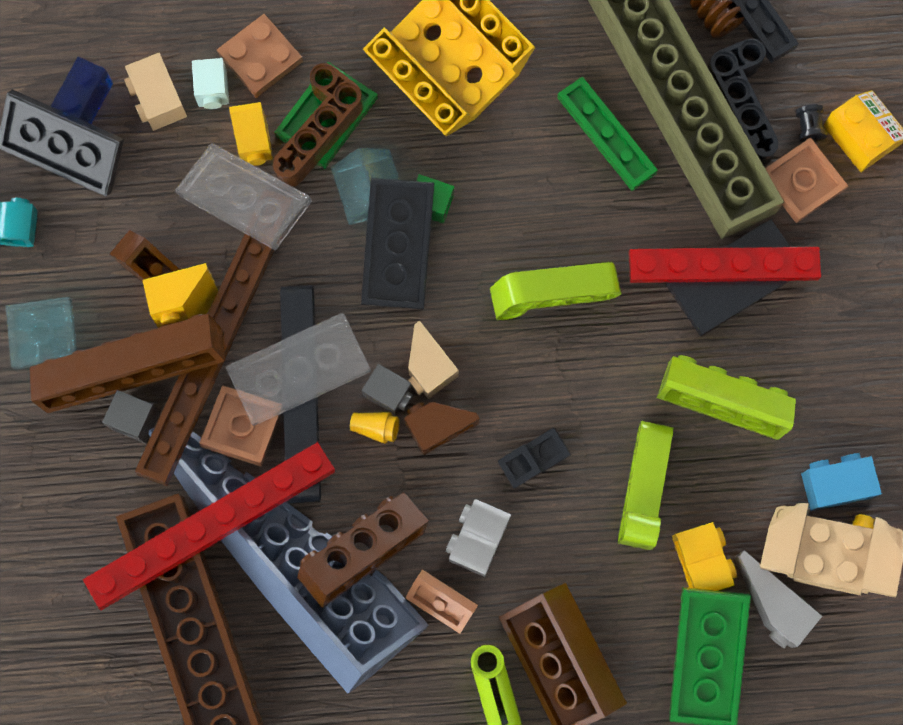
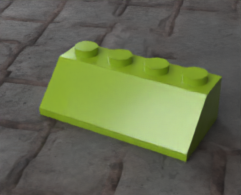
M679 355L678 358L673 356L668 362L657 395L658 399L775 440H779L792 430L796 399L789 397L787 391L776 387L766 389L757 386L758 382L748 377L740 376L737 379L728 376L727 371L720 367L709 366L705 368L697 365L695 359L684 355Z

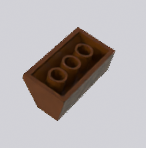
M566 583L544 592L499 616L552 725H589L605 718L627 704Z

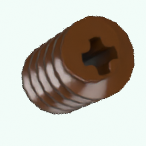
M734 0L690 1V6L693 10H697L699 19H704L703 24L706 29H711L710 34L713 38L727 35L744 20V17L736 18V15L741 10L739 6L732 9L729 8Z

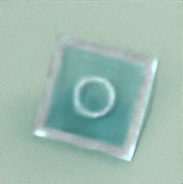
M357 148L331 167L349 225L367 220L371 177L399 180L389 149Z

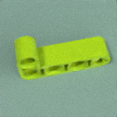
M612 262L514 272L501 277L490 287L497 320L519 317L529 309L605 301L622 294L615 264Z
M645 421L640 422L619 530L618 544L652 550L657 544L661 525V518H658L673 437V427Z

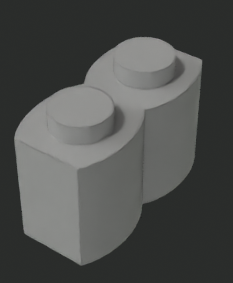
M477 499L474 500L472 506L466 504L459 519V522L464 524L459 536L452 535L445 551L451 554L449 562L485 577L511 514Z

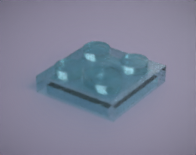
M70 297L6 306L11 367L14 370L30 368L31 366L43 363L47 359L61 358L77 351L73 305Z

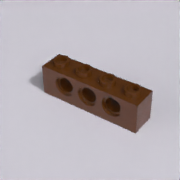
M404 492L396 498L392 496L386 498L372 515H362L353 523V528L345 534L338 532L329 539L324 549L319 552L313 550L301 560L297 578L322 608L424 534L429 520ZM388 525L394 531L385 532L380 528V526ZM363 543L369 549L362 551L357 549L354 544ZM337 561L344 568L333 569L329 566L328 562Z

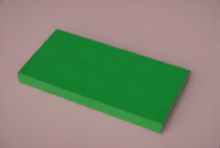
M682 587L669 711L670 722L697 725H737L751 598L749 594Z

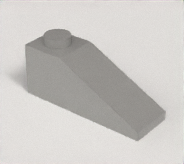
M746 551L738 553L734 558L764 626L771 631L769 637L783 648L786 646L790 648L798 647L822 618V615L772 573L761 569L760 563Z

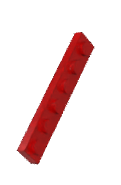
M819 247L630 249V283L818 281L821 278Z

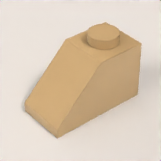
M418 321L414 325L408 367L411 378L407 381L411 383L413 390L418 395L424 393L427 399H429L458 377L459 370L424 325Z

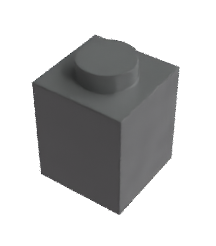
M380 364L376 366L361 390L363 397L395 416L399 409L406 410L414 396L410 393L412 385L409 381Z

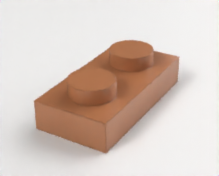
M423 569L405 597L459 634H461L478 606Z

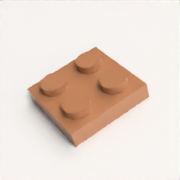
M265 14L261 15L217 49L218 55L223 58V61L255 98L303 62L302 56Z
M811 137L765 168L784 201L782 206L795 223L807 217L848 187L847 183Z
M222 385L199 442L200 447L262 467L283 412V405Z

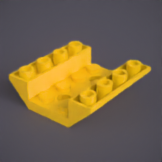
M422 0L391 32L384 27L363 50L447 137L475 120L519 76L535 46L490 0ZM434 25L440 26V37L434 41L428 40L426 36L427 30ZM476 67L482 70L480 81L469 83L467 80L469 70Z

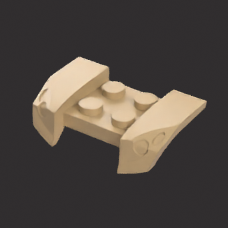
M798 503L795 506L784 505L776 508L768 528L760 564L761 569L787 574V577L794 578L795 582L860 596L861 593L868 594V592L896 598L903 563V531L901 529L890 526L887 521L878 517L875 519L873 529L808 516L810 511L809 503Z

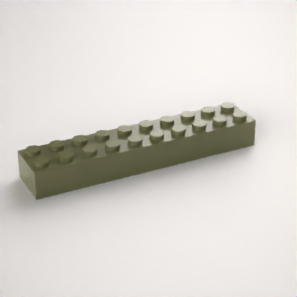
M588 0L721 240L776 214L784 201L670 1Z

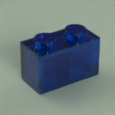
M77 57L51 107L91 124L113 85L108 72L101 66Z

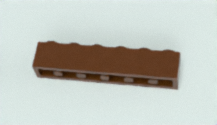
M208 313L204 315L198 314L181 322L164 324L160 328L151 331L134 333L130 337L104 342L101 346L87 350H78L71 355L61 358L47 359L41 364L30 367L31 401L46 413H51L115 394L117 390L121 392L224 362L222 329Z

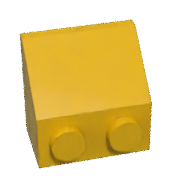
M206 263L143 280L149 312L158 328L164 324H174L190 319L194 315L207 314L218 293Z

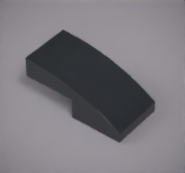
M553 427L528 444H523L499 459L498 463L515 489L562 462L572 454L556 428Z

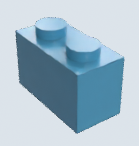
M860 453L850 454L841 457V463L831 465L829 460H821L810 463V469L801 473L811 511L872 499L882 494L872 456L861 458Z

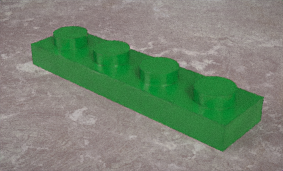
M583 76L558 93V100L631 191H634L657 174L658 169Z

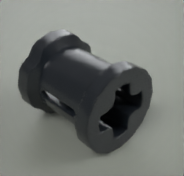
M809 104L796 109V117L800 119L802 132L799 135L800 142L803 143L810 137L814 142L827 138V131L823 129L821 116L824 112L823 105Z

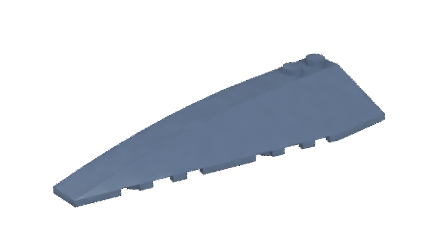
M154 427L153 429L149 430V433H148V434H149L150 437H151V435H152V433H153L155 427ZM192 431L174 474L200 511L255 478L247 472L243 475L230 465L231 460L225 455L201 448L199 444L201 437ZM284 502L221 541L287 624L347 693H350L374 675L429 625L393 584L377 570L372 576L368 574L322 608L297 577L301 560L313 550L319 552L324 549L332 536L328 533L323 534L316 531L312 527L313 522L287 502ZM337 561L328 562L329 566L333 569L344 568Z

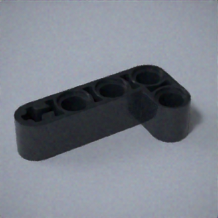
M751 38L714 53L709 62L708 69L763 166H765L777 151L779 142L747 77L754 75L758 71L766 55V49L762 42ZM749 54L754 57L755 61H748L743 55ZM715 66H724L728 72H720ZM728 92L738 93L741 99L732 98ZM742 118L751 119L755 126H747L743 123Z

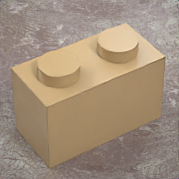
M160 53L125 66L129 77L124 79L131 97L134 95L138 96L140 104L135 107L142 123L148 121L154 131L187 117Z

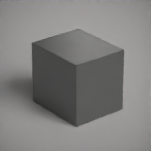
M117 390L102 423L115 432L146 444L149 438V430L153 429L160 411L151 403Z

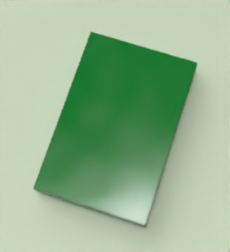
M336 66L334 67L360 88L363 110L317 163L324 169H326L378 99L377 93ZM324 78L321 79L317 84L321 86L329 85L332 82V80ZM311 84L274 132L275 136L285 143L292 138L322 103L314 95ZM348 96L342 99L341 102L349 105L355 102L356 99ZM327 119L321 125L323 127H332L336 121ZM306 142L302 145L301 149L312 150L316 143Z

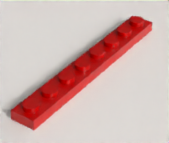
M317 442L82 580L96 605L102 611L335 473V468Z

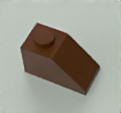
M131 230L126 233L110 252V255L142 282L144 279L180 270L145 237Z
M421 402L407 410L408 416L404 417V422L422 454L425 456L478 425L480 418L477 413L435 402H430L427 405Z

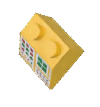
M873 90L855 95L832 111L823 124L824 128L860 172H863L903 144V127Z

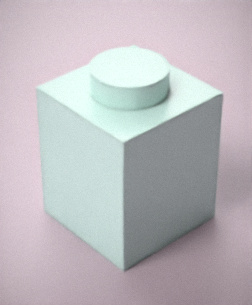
M223 58L192 61L194 96L198 106L206 109H217L222 105L229 104L227 69Z

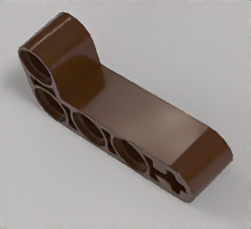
M328 63L317 64L310 72L312 90L314 95L322 101L321 105L273 159V169L277 181L285 187H295L300 184L363 110L362 93L358 85ZM324 78L332 80V82L326 86H321L317 84L321 79ZM348 96L356 99L355 102L349 105L341 101ZM327 119L336 121L332 127H323L321 124ZM306 142L316 143L312 150L301 149L302 145Z

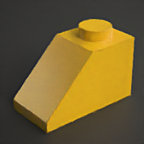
M261 102L229 107L238 154L242 164L258 166L266 163L267 160H273L268 124Z

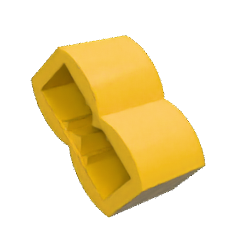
M712 522L672 535L689 588L719 591L734 586L733 578L737 577V573L732 560H726L722 547L726 546V541L720 527L715 528Z

